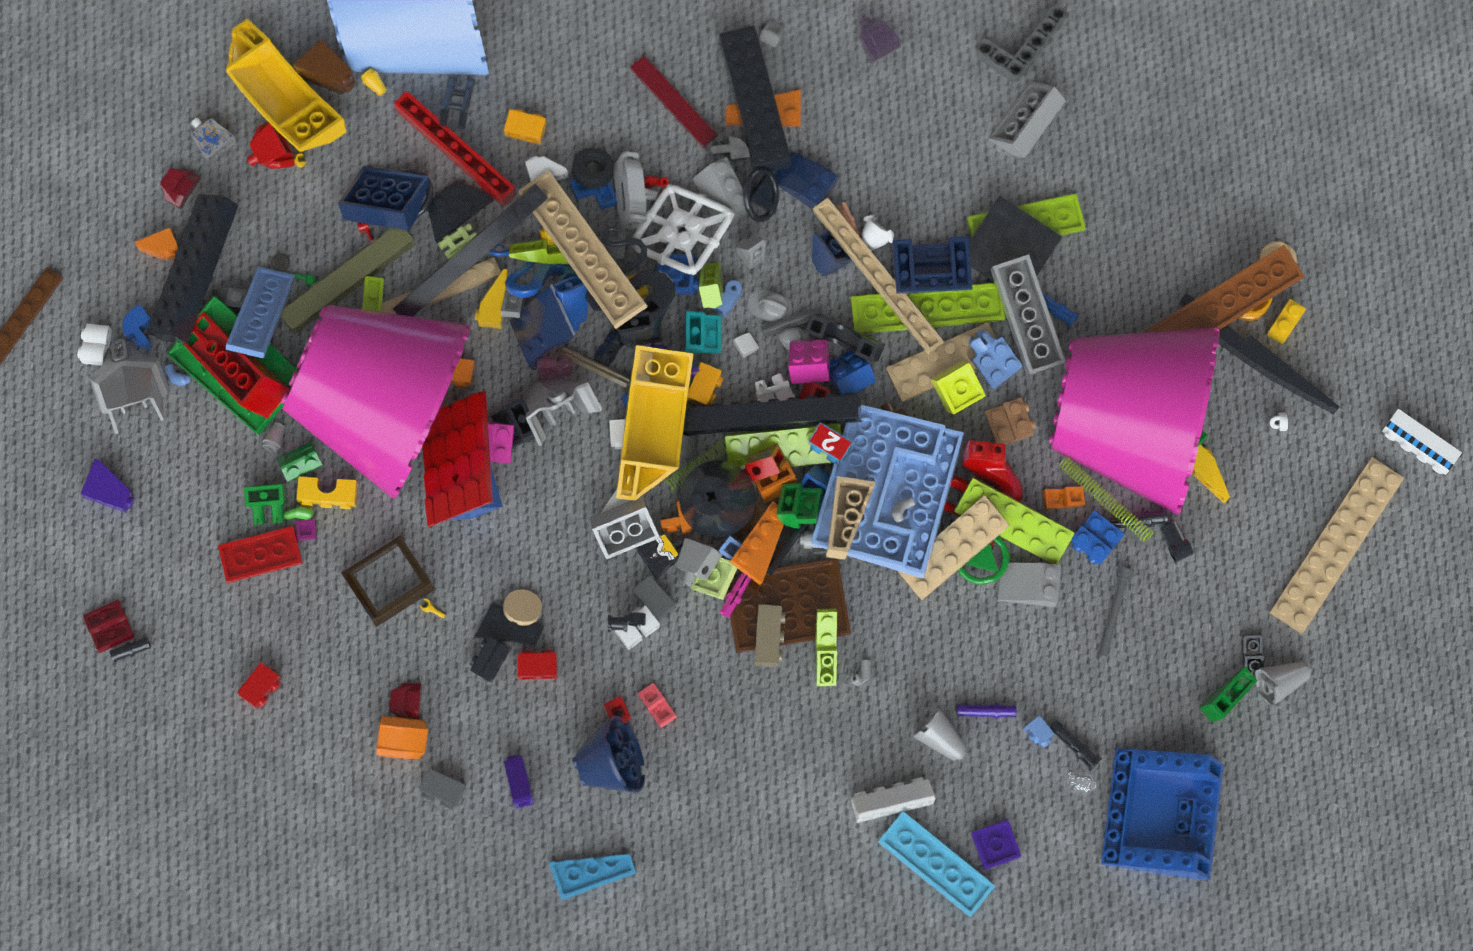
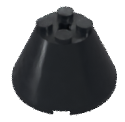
M722 460L708 461L694 468L685 478L679 496L680 509L686 522L698 533L714 538L726 537L739 532L752 518L756 507L755 488L749 475L739 466Z

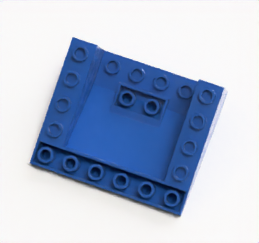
M1116 748L1101 864L1210 881L1224 764L1211 755Z

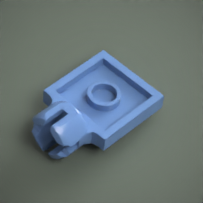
M983 329L975 333L977 335L976 338L972 336L969 339V344L975 352V355L970 360L990 388L994 390L1023 366L1002 336L994 339L989 331Z

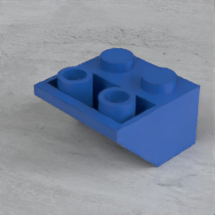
M851 350L846 351L836 359L830 360L829 380L840 396H844L845 393H856L877 382L870 364L864 358L855 355Z

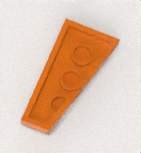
M801 89L774 95L782 126L800 127ZM735 104L726 106V125L741 126Z
M775 502L769 505L729 561L759 585L763 583L784 526L777 518L778 505Z

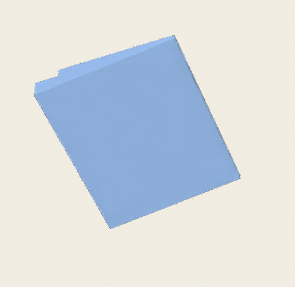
M861 405L862 422L846 423L843 436L852 441L853 446L842 464L837 462L833 466L811 545L827 549L837 476L874 481L876 483L847 555L924 579L963 443L964 433L947 429L942 424ZM912 497L915 506L904 511L903 521L895 522L894 517H892L895 504Z

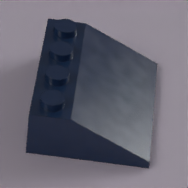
M363 166L338 202L343 220L409 231L418 218L430 180L429 176Z

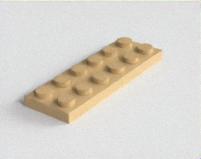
M987 322L945 341L943 345L929 355L926 351H922L887 367L885 370L901 403L934 389L930 379L962 360L969 362L973 371L977 370L970 360L975 355V352L969 344V339L972 336L976 338L977 335L975 333L983 329L989 331L991 336L996 339L989 323Z
M984 495L935 538L924 579L898 572L918 597L924 600L1005 531L1010 524Z

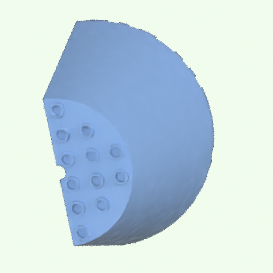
M327 0L340 50L344 49L345 55L342 56L343 62L352 72H366L372 68L374 71L377 70L378 73L489 74L479 28L474 29L478 25L472 0Z

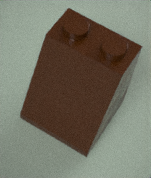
M322 39L294 63L296 72L306 82L343 95L345 92L348 93L354 88L355 79L352 70Z

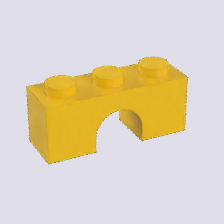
M298 478L297 501L301 503V506L312 507L313 504H318L323 508H332V505L340 506L341 509L356 507L358 483L356 480L337 479L335 490L331 493H323L319 489L320 481L318 478Z

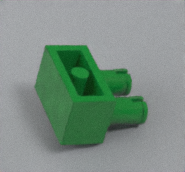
M286 483L244 487L245 507L250 506L252 508L253 525L265 524L263 508L265 505L271 506L272 523L284 522L282 505L288 502Z

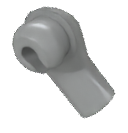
M912 497L895 504L892 511V517H894L895 522L903 521L904 511L915 506Z
M862 660L861 671L851 676V683L855 686H860L870 679V660Z

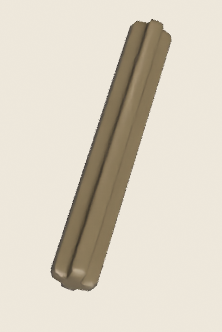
M566 346L561 350L560 354L562 357L623 387H627L630 383L628 376Z

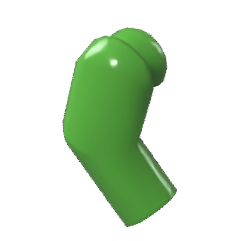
M299 506L284 511V518L286 520L293 518L308 520L312 518L314 511L311 507Z

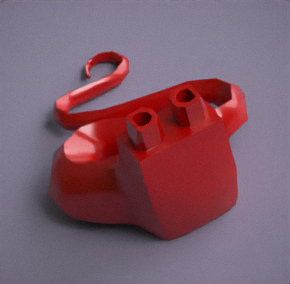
M969 440L965 444L962 454V466L996 487L1000 492L1021 502L1023 499L1022 484L1006 461V444ZM953 475L950 487L964 494L969 482ZM946 500L944 510L961 516L954 512L957 505ZM990 542V545L993 546L995 542Z

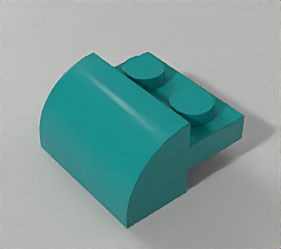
M686 311L685 352L693 353L694 355H700L701 353L720 354L721 316L705 315V312Z

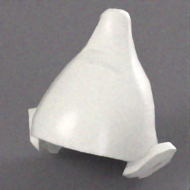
M874 215L864 218L866 224L861 234L862 241L870 251L882 247L888 242L892 243L894 238V232L892 230L887 231L875 221L877 218Z

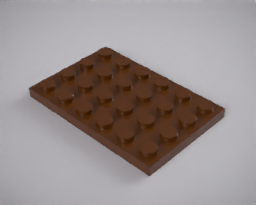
M838 559L777 568L772 576L766 573L761 585L751 579L740 598V604L736 605L730 617L736 653L754 651L756 649L759 605L782 606V612H786L785 624L781 623L780 630L784 631V642L780 643L779 646L815 641L817 609H836V637L851 635ZM740 574L734 575L726 595L731 592Z

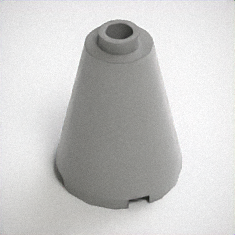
M1304 662L1262 667L1255 672L1254 677L1257 679L1255 684L1256 687L1260 686L1263 693H1259L1262 699L1269 705H1274L1309 680L1311 669Z
M938 707L931 712L933 716L925 718L914 731L913 737L953 761L956 759L961 760L967 753L965 751L967 746L944 712Z

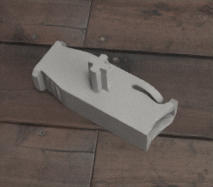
M633 152L622 153L617 162L614 163L613 169L621 228L632 230L638 229L647 221L646 200L655 201L658 195L655 189L645 188L643 169L638 161L639 154ZM627 157H633L634 160L627 159Z

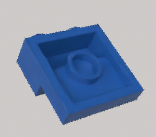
M686 254L670 255L669 258L689 266ZM692 254L694 264H696L698 258L695 254ZM657 262V271L666 273L675 282V293L677 295H696V290H699L700 281L697 279V274H687Z
M1094 510L1072 537L1071 542L1073 544L1071 547L1079 553L1081 551L1085 552L1088 555L1086 559L1092 564L1096 565V563H1099L1101 565L1125 533Z

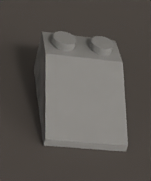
M1009 563L1006 572L999 581L998 601L1056 607L1058 603L1061 565Z

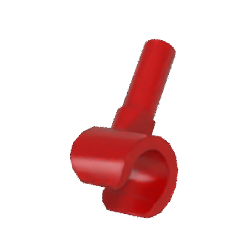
M357 223L359 233L366 232L371 243L373 237L369 225Z

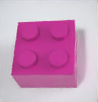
M828 339L790 342L789 372L791 384L829 381L830 354Z

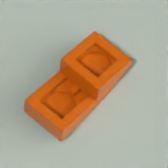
M1065 487L1063 489H1045L1042 491L1044 510L1074 508L1086 505L1083 487Z

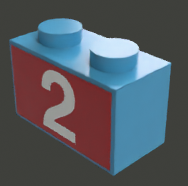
M821 422L808 441L812 451L820 454V452L826 454V459L834 464L837 462L842 464L853 446L852 441Z

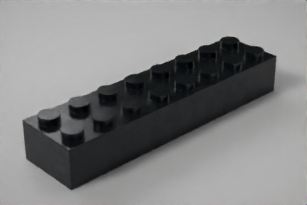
M755 25L719 33V46L745 142L749 149L753 170L764 167L772 172L791 167V155Z
M198 194L195 200V205L188 219L186 229L175 253L174 261L147 333L163 342L188 344L239 206L223 195Z

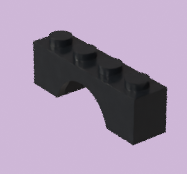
M812 314L805 332L820 339H828V341L839 344L870 362H878L885 347V343L821 314Z

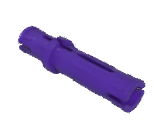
M999 703L994 705L957 704V717L1016 718V705L1007 706L999 705Z

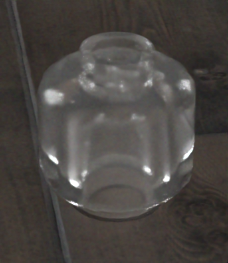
M1074 769L1072 772H1069L1066 778V786L1073 794L1088 796L1091 791L1096 789L1097 781L1094 780L1092 772Z

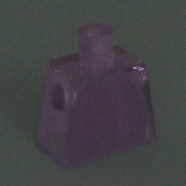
M869 17L860 21V25L864 30L859 33V41L870 65L900 48V38L884 21L880 20L873 24Z

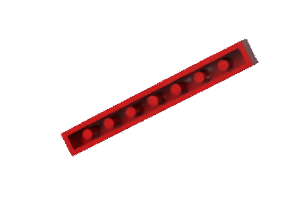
M407 90L393 103L395 111L491 195L502 207H505L517 195L515 186L447 126H440V120Z

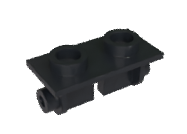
M615 328L610 330L604 340L608 346L601 344L594 354V360L599 363L602 362L607 367L615 360L617 353L625 345L620 338L618 330Z

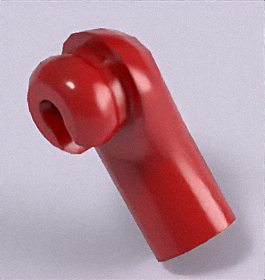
M653 175L644 177L645 188H650L651 185L666 187L669 184V180L666 177Z

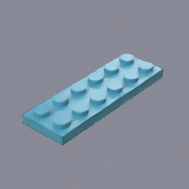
M903 811L878 841L880 845L969 917L975 913L995 887L989 880Z

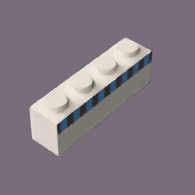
M1397 409L1382 430L1388 439L1396 440L1405 451H1411L1416 454V457L1421 462L1429 463L1433 466V470L1439 474L1443 473L1446 475L1462 454L1458 449L1400 409Z

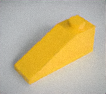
M503 269L481 301L480 308L476 309L475 320L478 321L479 327L502 329L503 316H501V308L506 290L507 269Z
M1200 445L1192 475L1225 504L1230 496L1216 460L1212 456L1213 453L1210 449Z

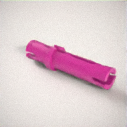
M741 572L731 592L727 593V599L719 611L721 615L727 618L731 617L736 605L740 604V598L751 580L745 573Z

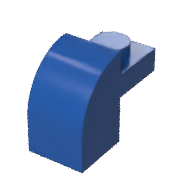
M139 304L127 313L122 327L129 341L133 339L139 348L144 347L148 351L153 346L142 332L149 327L151 318Z

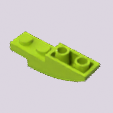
M817 609L815 627L817 686H836V609Z

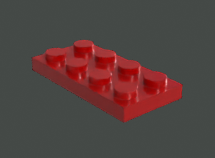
M293 526L218 545L227 584L303 564Z

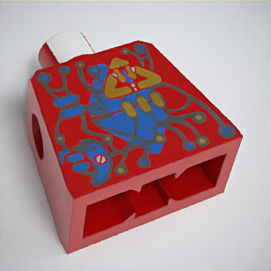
M775 444L750 455L745 465L740 468L751 477L752 481H757L780 473L786 460L779 445Z

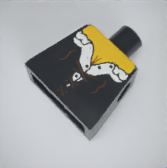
M662 534L659 535L660 538L636 547V551L654 577L660 578L678 561L679 554L676 550L681 548L684 543L679 535L669 541L666 535Z

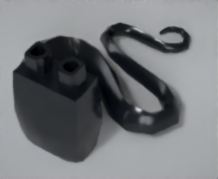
M609 227L603 232L602 241L610 247L638 245L641 249L639 257L620 268L625 275L636 269L647 258V247L641 239L637 238L616 242L609 241L607 234L612 230H616L619 236H621L620 231L616 227ZM647 269L640 271L629 279V282L636 291L644 285H650L653 287V290L647 298L643 299L647 308L617 328L620 338L627 348L662 341L661 321L675 297V282L664 272ZM587 290L585 299L592 309L603 311Z

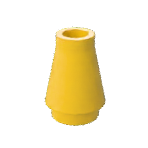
M371 68L361 76L362 83L377 93L379 97L388 90L377 70L374 71Z

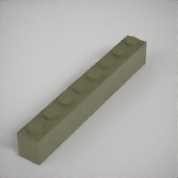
M389 227L386 231L387 233L383 236H377L368 247L358 250L356 256L352 259H346L337 270H331L325 279L321 282H315L306 293H300L294 302L285 304L280 316L281 319L295 335L319 317L323 306L327 307L328 305L337 304L364 284L365 276H375L414 247V239L406 230Z

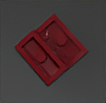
M119 600L83 615L98 653L135 638Z

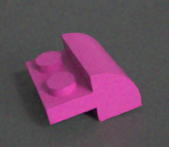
M488 421L490 463L510 464L514 425Z

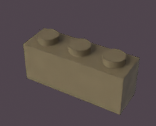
M759 605L755 666L778 667V662H782L783 650H779V644L784 642V631L780 630L781 623L785 624L786 613L782 612V606Z

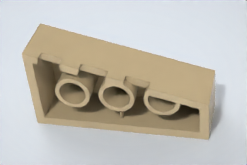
M837 476L826 557L846 559L876 482Z

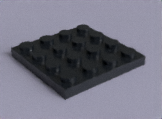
M999 195L969 241L971 268L994 282L990 270L993 266L1029 255L1037 276L1062 236Z

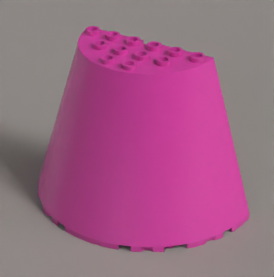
M334 305L323 306L319 315L322 317V320L318 319L296 367L300 370L299 372H294L289 383L292 388L289 393L285 392L281 401L284 404L282 409L388 496L395 499L413 465L409 464V462L417 458L429 433L430 426L441 406L454 375V370L464 350V342L468 338L471 327L464 323Z
M1211 327L1075 338V341L1071 340L1069 351L1072 352L1071 357L1067 356L1065 370H1068V373L1064 372L1061 384L1064 392L1060 391L1057 407H1060V412L1055 413L1053 425L1056 426V431L1051 433L1049 444H1052V450L1065 457H1069L1071 460L1158 506L1180 515L1189 487V483L1185 479L1190 477L1193 471L1207 410L1217 355L1215 352L1219 343V328Z

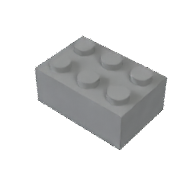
M643 496L636 501L631 500L589 518L593 533L606 560L660 538L657 525Z

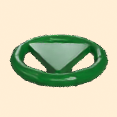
M1000 536L993 540L1002 551V561L998 571L989 543L965 565L991 571L994 574L978 578L970 575L962 566L958 573L965 580L978 585H986L997 581L1004 575L1008 568L1010 556L1008 547Z

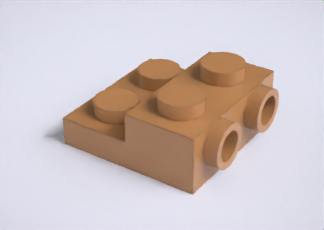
M1022 398L984 411L995 443L1007 445L1033 436V430H1036L1033 419L1029 420L1027 415L1029 406L1026 401H1022Z

